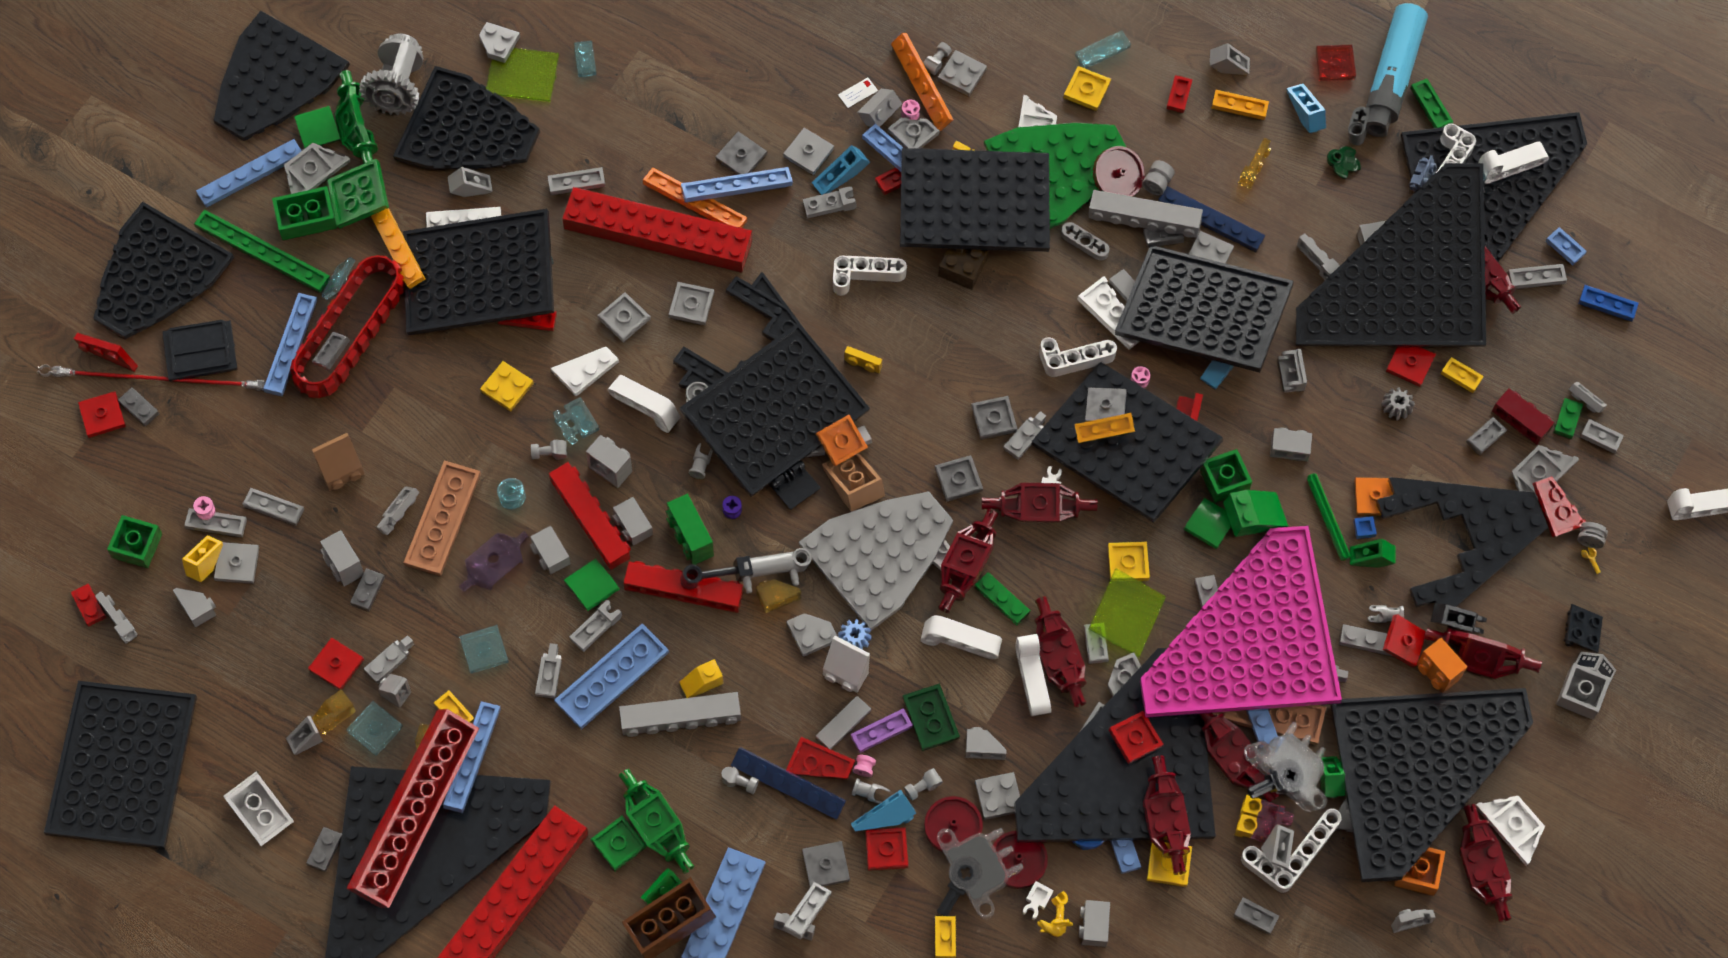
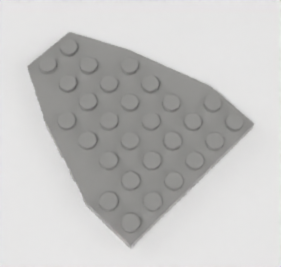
M930 492L885 500L829 519L799 541V545L810 552L811 560L872 631L903 607L910 593L912 594L919 580L923 578L934 562L946 538V534L953 524V519Z

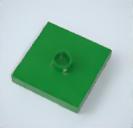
M623 815L590 839L614 871H617L647 848V845Z

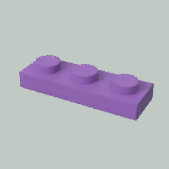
M903 708L852 733L851 738L859 753L911 729L913 725Z

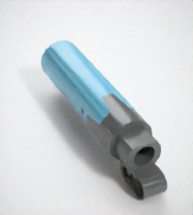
M1404 3L1399 4L1395 8L1366 108H1356L1350 120L1348 135L1349 142L1353 145L1364 143L1367 133L1377 137L1387 136L1390 124L1398 120L1428 19L1427 12L1418 5Z

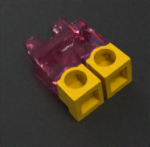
M1246 795L1242 803L1234 836H1245L1265 842L1275 825L1284 824L1291 826L1294 814L1284 811L1285 806H1278L1259 798L1252 799Z

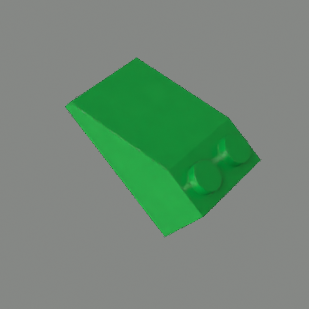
M1256 490L1233 492L1223 502L1235 537L1267 532L1270 528L1288 527L1277 492Z

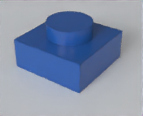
M1373 516L1354 518L1353 523L1357 539L1376 537L1377 532Z

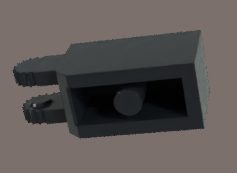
M1435 603L1430 622L1465 632L1483 634L1484 630L1482 628L1475 627L1476 620L1483 623L1487 621V618L1478 616V613L1447 604Z

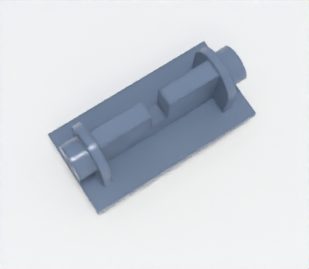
M1430 155L1429 159L1422 158L1419 160L1415 173L1420 175L1413 174L1409 183L1411 191L1419 190L1435 174L1437 165L1432 155Z

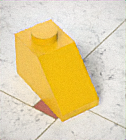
M207 535L182 558L186 576L202 582L212 573L220 555L223 542Z
M714 659L696 667L679 683L686 698H692L722 685L723 675Z

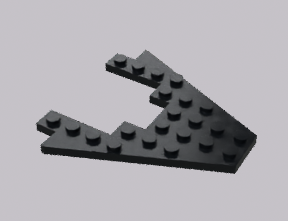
M763 272L759 274L752 285L736 276L726 289L727 294L770 319V322L762 331V335L772 341L797 323H800ZM684 346L673 360V364L687 372L679 382V387L685 389L694 382H703L709 387L728 373Z
M1391 477L1388 479L1393 495L1377 499L1376 501L1382 519L1437 504L1443 521L1459 516L1462 517L1473 545V550L1457 555L1462 573L1410 588L1416 608L1430 603L1447 604L1457 607L1548 528L1534 492Z

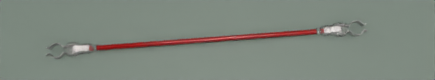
M44 364V365H42L41 367H38V368H39L40 370H42V369L45 368V367L50 368V366L47 365V364ZM53 366L47 374L37 371L43 377H48L51 374L54 377L88 375L169 381L168 377L85 372L63 368L62 366ZM188 378L174 380L176 382L235 385L247 389H255L256 391H264L263 388L266 383L260 379L242 382Z

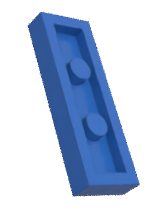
M1584 285L1578 304L1633 321L1639 303Z

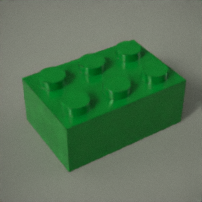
M327 186L272 198L282 241L337 229Z
M688 493L667 502V510L665 511L667 515L666 521L670 529L674 528L676 533L674 534L675 539L679 545L682 544L686 560H690L692 565H696L713 557V541Z

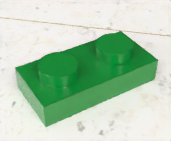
M1565 398L1553 433L1572 439L1583 404Z
M667 868L640 898L646 905H649L681 884L682 881L671 869Z

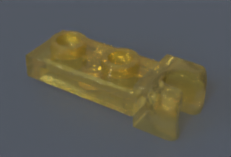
M1263 139L1250 165H1245L1238 184L1248 189L1252 188L1257 174L1260 173L1264 165L1263 159L1268 158L1271 152V148H1269L1271 140Z

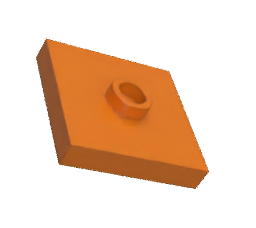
M850 415L843 417L816 433L834 467L868 448Z
M1355 478L1356 515L1381 516L1376 501L1377 499L1393 495L1388 482L1389 478Z

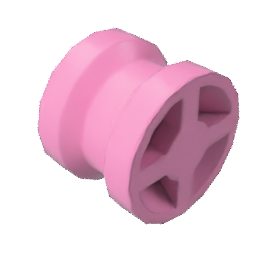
M915 100L905 101L902 104V118L917 120L920 111L918 102Z
M1136 367L1132 371L1130 380L1145 389L1149 383L1150 372L1145 367Z
M206 496L195 500L193 507L196 515L202 520L211 519L215 514L212 500Z
M858 755L856 758L857 765L854 766L853 772L863 777H872V767L875 766L876 760L867 755Z

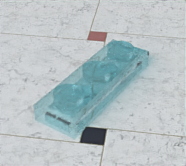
M1121 30L1075 52V57L1081 66L1086 69L1130 48L1131 43Z

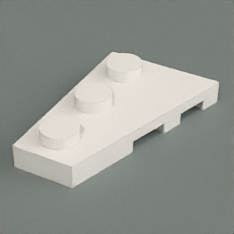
M603 347L551 368V372L575 396H578L619 363V359L607 347Z

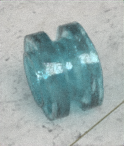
M508 478L498 485L497 494L503 507L516 509L523 505L526 500V493L520 480Z

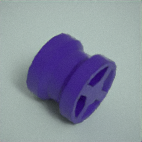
M728 496L724 499L722 505L725 517L728 519L738 518L742 513L741 500L736 496Z

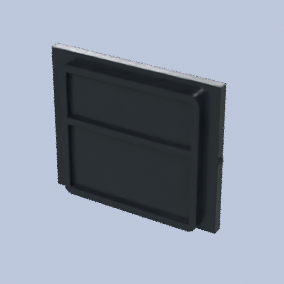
M216 320L173 327L167 331H162L169 381L238 370L231 320Z

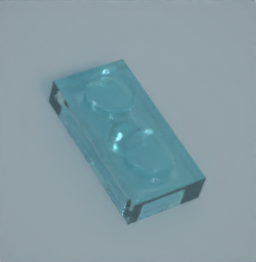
M592 40L574 42L578 77L597 75Z

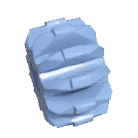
M857 619L855 624L848 620L847 626H841L842 631L838 633V637L862 650L863 647H868V641L872 638L869 634L871 629L865 628V622L859 625ZM852 634L858 635V638L852 637Z

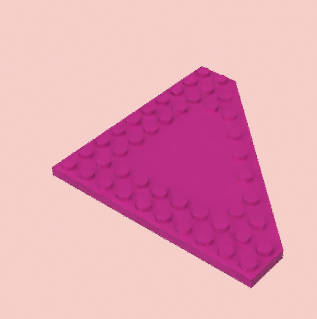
M1308 526L1270 528L1263 539L1250 551V554L1236 567L1231 576L1223 582L1218 591L1204 604L1198 614L1186 625L1185 629L1178 634L1166 651L1153 663L1147 673L1141 677L1140 686L1145 717L1341 703L1342 697Z

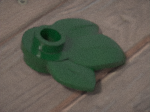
M1343 146L1339 150L1333 149L1327 154V163L1334 167V172L1343 179H1347L1348 171L1356 172L1361 170L1359 160L1354 157L1356 150L1352 147Z

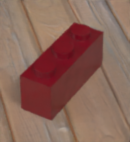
M1510 388L1507 389L1492 409L1493 413L1536 445L1541 442L1555 423L1550 416L1540 412L1534 404L1527 402L1518 392L1512 391Z

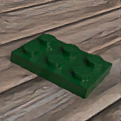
M940 683L903 695L904 704L922 751L960 739Z

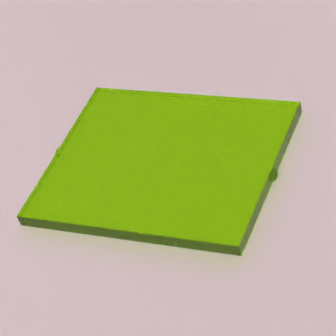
M514 48L505 63L492 59L486 89L492 93L495 92L499 96L551 102L559 53Z
M1116 568L1088 629L1128 652L1135 653L1139 657L1166 596Z

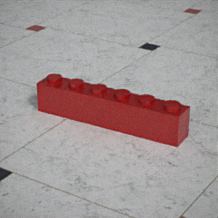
M567 462L549 473L550 482L608 568L612 570L630 559L631 548L626 541L623 542L619 537L621 534L616 526L612 527L609 522L611 519L607 512L601 511L596 496L592 497L589 493L590 488L588 484L580 480V473L575 466L572 467Z
M640 561L628 563L624 579V590L735 613L739 612L743 596V585L737 581H722L718 577L702 579L696 588L687 589L680 582L682 570H668L660 565L649 566ZM687 574V577L689 579H696L694 575Z

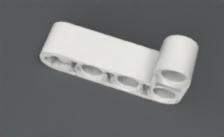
M1455 124L1446 125L1440 137V142L1445 147L1451 149L1440 168L1445 163H1465L1476 143L1475 136Z
M1535 142L1498 155L1495 150L1488 151L1481 156L1479 163H1483L1484 182L1488 184L1540 166L1549 160V156L1542 143Z
M839 256L834 261L833 291L840 296L846 295L850 289V279L900 282L906 277V262L899 258ZM839 266H845L846 268L840 269ZM858 267H864L865 269L859 270V269H857V268H858ZM876 268H882L883 270L878 271ZM842 282L845 283V285L841 286L838 285V283Z
M1047 337L1041 341L1039 355L1046 374L1051 377H1057L1096 367L1100 362L1104 364L1113 362L1116 356L1117 345L1111 340H1105L1060 352L1056 340ZM1049 347V348H1051L1052 350H1051V351H1047V350H1045L1044 348ZM1090 354L1094 357L1088 358L1086 355ZM1074 359L1076 362L1071 363L1068 360ZM1050 364H1056L1058 367H1052Z
M619 375L607 389L609 394L615 399L652 417L656 425L666 433H669L680 419L675 405L669 399L623 375Z
M1686 488L1674 491L1667 500L1672 520L1728 513V489L1690 494L1689 489Z
M932 616L924 623L920 641L931 646H936L942 642L985 658L997 659L1002 638L942 616Z
M1037 634L1017 637L1016 654L1031 716L1051 713L1050 699L1039 656L1040 644Z

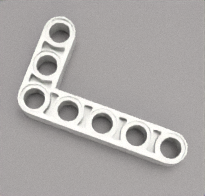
M1328 809L1291 855L1289 869H1284L1270 863L1265 854L1254 846L1244 849L1241 856L1242 864L1275 890L1282 893L1289 891L1338 828L1341 822L1340 812L1336 809ZM1333 816L1337 822L1331 824L1327 821L1326 817ZM1316 831H1321L1324 834L1325 838L1318 839L1315 837L1314 833ZM1310 847L1313 853L1306 855L1302 848ZM1253 853L1256 856V860H1247L1246 854ZM1297 862L1300 864L1301 869L1293 870L1290 864ZM1268 865L1272 868V872L1269 874L1264 873L1262 867ZM1286 878L1289 884L1282 886L1279 884L1278 879Z

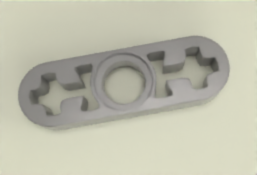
M1072 222L1065 223L1062 226L1061 236L1064 240L1097 260H1105L1108 257L1109 246L1107 243ZM1073 230V233L1067 234V231ZM1082 238H1088L1090 240V244L1083 245L1080 242V240ZM1101 248L1104 249V252H1097L1098 250H1101Z

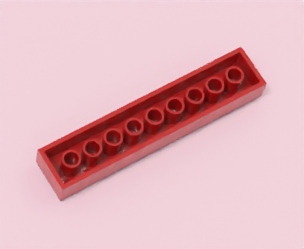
M576 187L572 189L563 216V226L566 230L741 273L743 272L752 243V230Z
M448 709L436 711L346 888L347 890L379 908L390 907L479 730L477 726Z
M554 805L437 958H495L588 836L587 827Z

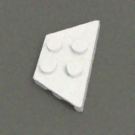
M1027 95L1023 96L1018 127L1056 124L1057 115L1047 111L1039 103H1034Z
M1519 796L1476 804V809L1489 821L1492 828L1527 866L1545 828L1543 823Z

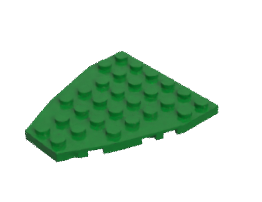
M1088 123L1017 127L984 141L987 151L1049 153L1050 229L1065 223L1073 213L1079 211L1087 201L1089 202L1092 198L1093 190L1099 191L1093 178V167L1097 157L1111 147H1126L1115 125Z

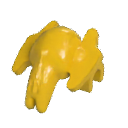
M1064 891L1051 899L1053 905L1056 906V919L1051 923L1043 920L1037 922L1038 926L1042 928L1040 933H1049L1052 936L1059 937L1066 932L1067 926H1073L1069 919L1064 920V904L1068 902V896Z

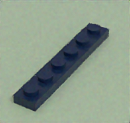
M1168 186L1158 200L1159 202L1203 209L1202 226L1254 252H1257L1265 238L1264 234Z
M742 747L738 749L731 764L732 767L759 779L836 820L839 818L846 803V800Z

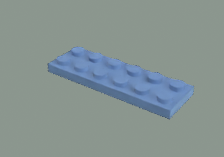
M642 623L554 701L582 730L669 653V650Z
M728 847L706 898L716 918L691 933L681 958L727 957L766 864L765 861Z

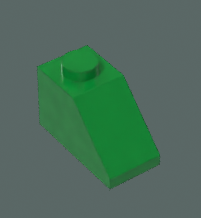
M1384 539L1350 546V565L1380 568L1395 564L1396 546Z
M1317 757L1320 784L1324 796L1330 798L1345 796V773L1338 757Z

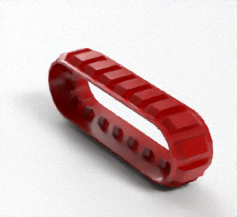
M371 256L358 263L356 269L352 270L347 278L348 281L341 286L337 292V297L332 299L326 313L321 315L317 321V326L310 331L306 337V342L301 344L296 352L295 359H292L290 367L294 385L301 393H306L308 397L313 398L326 397L337 391L340 384L345 382L351 368H354L360 360L359 356L361 353L366 351L370 345V340L374 339L379 332L380 325L385 323L391 309H394L400 301V294L404 293V276L400 274L402 269L395 260H390L387 256ZM375 272H387L391 277H396L395 280H392L391 288L333 373L327 379L320 382H309L305 376L300 377L301 373H304L305 365L362 282Z

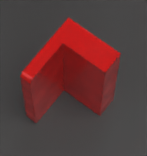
M1196 393L1194 399L1179 396L1176 409L1197 421L1203 394Z

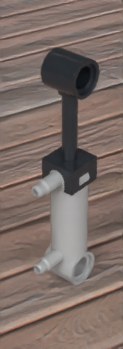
M799 548L794 552L761 557H737L733 567L701 571L696 565H688L684 568L680 582L684 588L694 589L702 579L735 574L737 582L743 581L746 593H751L752 584L750 579L752 577L789 572L793 586H798L799 578L797 572L801 573L807 569L811 562V554L807 549ZM796 558H802L804 563H799ZM687 574L694 575L696 579H689L687 577Z

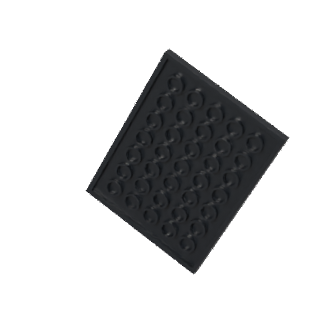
M902 148L900 247L1049 252V153Z
M547 208L403 231V236L425 277L424 281L411 289L405 283L406 333L408 335L554 313L550 220Z
M1150 245L1115 329V335L1260 373L1294 281Z
M800 323L794 325L680 407L683 415L750 497L765 488L788 469H791L797 462H800L821 447L822 444L816 435L817 432L847 415H850L853 422H855L870 410V407Z
M1100 362L1032 440V445L1154 523L1223 442V437ZM1088 388L1126 389L1125 414L1132 413L1135 432L1078 443L1075 424L1085 422Z
M78 681L44 834L165 849L197 700L196 694Z

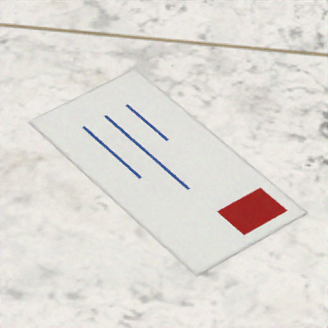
M866 78L838 95L849 108L878 90L870 79Z

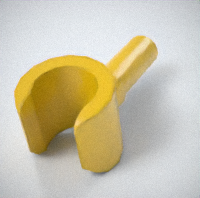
M1588 547V554L1586 550H1582V557L1590 560L1596 574L1600 573L1601 571L1595 559L1597 551L1594 548Z

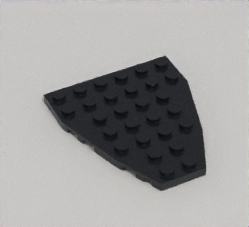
M260 11L238 38L221 83L214 123L241 140L246 141L252 138L253 135L264 132V128L282 123L300 111V107L306 103H312L314 98L321 93L323 95L327 93L340 78L339 74L349 67V61L265 12Z
M435 66L393 157L394 160L425 169L491 168L526 163L540 134V129L534 123H531L525 115L517 111V108L512 103L495 92H490L486 89V86L478 84L471 76Z
M142 202L119 231V239L113 247L112 258L108 261L101 280L100 296L97 298L94 321L126 340L164 320L212 287L234 259V255Z

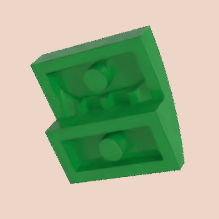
M330 106L294 116L304 148H307L312 143L322 146L341 140Z
M1204 498L1183 530L1217 549L1231 529V524L1226 510Z
M596 558L564 579L567 587L576 595L577 600L587 611L620 590Z

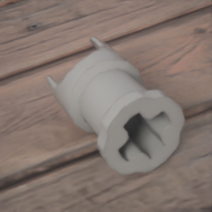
M699 443L693 457V466L689 469L688 473L694 478L704 479L706 475L704 472L706 466L710 463L713 450L710 449L707 456L700 452L701 443Z
M1371 605L1369 607L1371 611L1380 612L1377 616H1369L1368 621L1386 623L1387 621H1392L1393 615L1396 614L1404 618L1403 606L1388 608L1386 605Z
M857 778L852 795L855 796L857 794L868 798V801L880 804L882 802L874 797L876 789L890 790L874 783L872 785L864 783Z

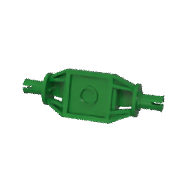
M345 70L339 74L342 85L337 89L340 99L334 115L342 145L352 151L355 157L362 158L363 164L373 160L372 155L377 152L378 146L374 141L373 132L364 126V118L360 111V106L364 102V98L361 97L359 92L360 83L353 82L351 72Z
M630 769L624 770L625 774L621 772L619 778H621L628 789L623 794L626 802V815L646 845L664 856L666 862L676 860L684 874L689 872L685 864L692 870L694 865L685 854L690 845L686 842L683 824L662 793L648 785L646 780L637 782Z

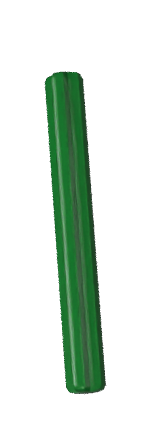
M1316 473L1310 474L1307 477L1308 484L1341 561L1350 558V552Z

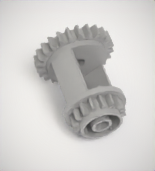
M406 34L390 35L389 39L386 38L380 44L378 57L383 63L382 70L380 69L377 72L373 70L372 74L368 72L366 76H363L359 86L361 97L365 98L364 102H370L369 106H375L376 111L382 109V113L388 111L390 115L393 112L399 115L401 112L405 115L406 111L411 113L412 109L415 110L420 93L417 92L418 88L414 87L415 83L409 81V76L411 72L421 68L424 60L423 51H421L422 47L419 46L416 39Z

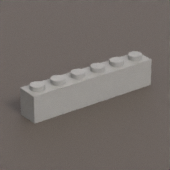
M1093 190L1089 206V218L1096 221H1108L1113 224H1124L1134 228L1141 227L1151 231L1159 229L1168 234L1181 233L1185 237L1198 238L1203 209Z
M738 692L619 706L622 733L628 737L637 736L639 733L656 734L662 730L674 732L678 728L695 729L702 725L714 727L718 723L735 724L737 721H741Z

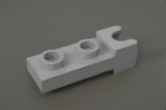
M845 187L839 189V191L803 199L807 218L841 210L855 209L857 207L856 200L854 198L848 199L853 197L852 187Z
M1305 233L1299 237L1297 247L1320 270L1319 275L1326 280L1340 265L1333 258L1329 259L1327 253L1320 250L1311 237H1308Z
M102 592L96 594L97 601L116 626L114 628L126 644L133 640L138 634L120 609L115 610L113 607L115 603L109 595L105 597Z
M606 600L588 620L569 636L570 640L583 652L606 630L621 619L622 613L620 610H616L613 613L608 612L611 609L609 600Z

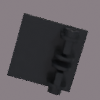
M803 461L797 462L795 466L788 469L769 484L790 510L821 489L805 470L806 466Z
M1571 604L1570 611L1567 612L1568 620L1566 626L1568 627L1565 628L1567 632L1564 638L1565 645L1573 646V643L1598 653L1603 617Z

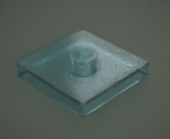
M349 257L336 267L322 293L323 298L328 300L340 291L342 285L346 283L347 276L356 260Z
M498 625L460 636L471 674L509 662Z
M372 701L346 731L377 756L403 728V725Z

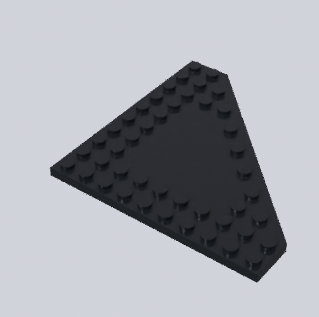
M1579 112L1459 126L1473 134L1476 138L1474 148L1465 163H1479L1481 156L1491 150H1495L1498 155L1535 142H1541L1549 156V160L1540 166L1486 184L1484 182L1485 247L1497 262L1503 257L1586 148L1587 140ZM1444 127L1401 133L1411 179L1413 174L1420 175L1415 173L1419 160L1422 158L1429 159L1430 155H1432L1437 165V172L1450 153L1451 149L1445 147L1440 142Z
M1445 163L1403 206L1357 248L1342 265L1296 307V346L1486 347L1483 163Z
M1158 648L1015 801L1017 842L1150 840L1143 800L1149 785L1148 778L1155 774L1152 758L1155 756L1160 758V755L1165 757L1167 772L1175 773V780L1184 796L1191 833L1190 839H1214L1216 837L1207 747L1204 732L1201 730L1204 727V720L1199 714L1147 717L1164 745L1130 764L1127 763L1108 731L1110 727L1144 711L1140 679L1167 648ZM1158 784L1155 786V792L1158 791Z
M1526 688L1342 699L1341 703L1330 704L1340 763L1345 773V792L1361 882L1402 880L1532 727L1533 719Z
M351 766L325 958H376L388 950L404 934L406 935L419 925L418 923L425 917L430 916L446 900L456 895L467 883L477 878L488 866L498 861L509 852V849L517 843L519 844L540 825L548 814L551 780L477 775L463 813L443 808V800L390 907L379 908L346 888L406 770Z

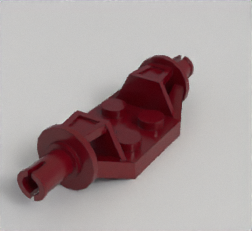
M1485 247L1486 299L1493 301L1494 304L1503 302L1510 310V313L1514 314L1522 307L1512 296L1516 287L1511 284L1507 273ZM1495 288L1499 294L1493 293L1490 289Z
M1019 483L1006 491H1001L999 498L982 497L981 501L982 510L999 509L1001 517L1006 516L1020 522H1062L1073 517L1078 518L1080 511H1097L1098 509L1097 499H1080L1078 492H1074L1060 483ZM1017 495V498L1005 499V497ZM1062 496L1074 498V500L1062 499Z
M987 509L982 522L974 521L971 526L957 532L941 564L942 584L940 590L945 595L938 608L942 612L950 613L955 600L963 601L966 596L965 594L977 582L993 550L994 538L997 535V532L992 528L998 517L996 511L993 510L990 513L991 509ZM975 532L978 533L975 538L971 537ZM950 578L953 580L951 585H949Z
M1046 596L1042 597L1043 600L1038 598L1035 600V603L1039 609L1040 616L1035 619L1037 625L1036 634L1040 644L1039 656L1046 677L1061 690V693L1070 692L1075 708H1078L1079 704L1084 706L1086 701L1081 688L1087 684L1084 679L1085 664L1073 632L1061 618L1060 611H1051ZM1064 676L1067 683L1065 684L1060 677Z
M1449 626L1444 633L1429 628L1425 632L1424 640L1436 642L1442 638L1448 645L1452 643L1459 646L1458 653L1454 652L1467 665V671L1494 679L1513 673L1518 675L1522 668L1535 671L1536 673L1540 672L1542 661L1525 657V648L1520 650L1508 644L1471 633L1451 630L1452 627ZM1505 660L1516 662V665L1503 666Z
M1199 713L1205 722V726L1201 730L1204 732L1207 753L1229 781L1246 789L1264 781V776L1270 773H1265L1259 768V762L1263 757L1241 729L1226 719L1223 713L1219 715ZM1211 728H1212V730L1214 731L1215 735L1217 736V738H1216L1215 740H1214V738H1213V736H1212V733H1211V731H1210ZM1248 775L1255 782V784H1252L1244 777ZM1269 791L1263 794L1269 804L1279 797L1276 792L1271 793Z
M1160 755V758L1155 756L1152 758L1155 774L1148 778L1149 785L1143 800L1150 841L1162 852V857L1171 858L1173 874L1178 875L1179 873L1182 875L1186 873L1183 856L1190 853L1188 846L1191 835L1184 796L1175 780V773L1167 772L1165 757ZM1156 784H1158V791H1157V792H1155V786H1156ZM1164 840H1168L1170 849H1168Z
M1470 804L1466 805L1463 809L1468 824L1462 827L1463 837L1459 853L1470 888L1485 901L1486 906H1495L1500 923L1504 922L1503 920L1505 922L1509 921L1512 918L1506 902L1513 898L1512 894H1510L1511 877L1499 840L1489 827V821L1480 820L1476 804H1471V807ZM1470 832L1473 833L1474 840L1472 842L1470 840ZM1486 888L1490 889L1493 897H1490V895L1486 891Z

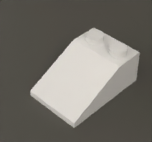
M834 636L823 667L825 679L832 683L837 682L849 692L854 691L858 693L869 674L870 653Z
M257 772L223 796L261 846L294 822Z

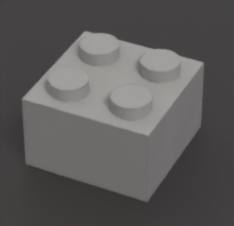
M600 435L587 449L588 467L615 487L619 488L632 473L630 453L624 448H618L609 437L605 438Z
M341 530L320 541L322 545L320 551L327 566H330L337 582L341 581L343 586H346L363 576L364 572L361 563Z
M1573 663L1567 673L1556 705L1593 720L1600 710L1611 678Z

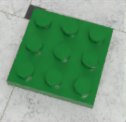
M377 159L327 179L336 226L340 229L389 208L380 162Z

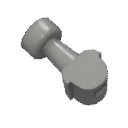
M944 42L937 46V53L933 57L928 56L923 62L926 70L933 75L939 72L942 66V58L949 56L952 52L951 47Z
M553 440L550 442V446L545 447L531 444L532 460L539 459L540 455H552L556 460L567 458V442L564 440Z
M725 767L721 773L722 781L727 787L740 785L747 787L746 791L748 793L754 794L759 779L752 777L749 780L739 775L735 767Z
M933 768L924 774L921 781L914 786L908 784L904 787V790L909 799L913 801L918 797V792L925 789L932 791L940 786L943 781Z

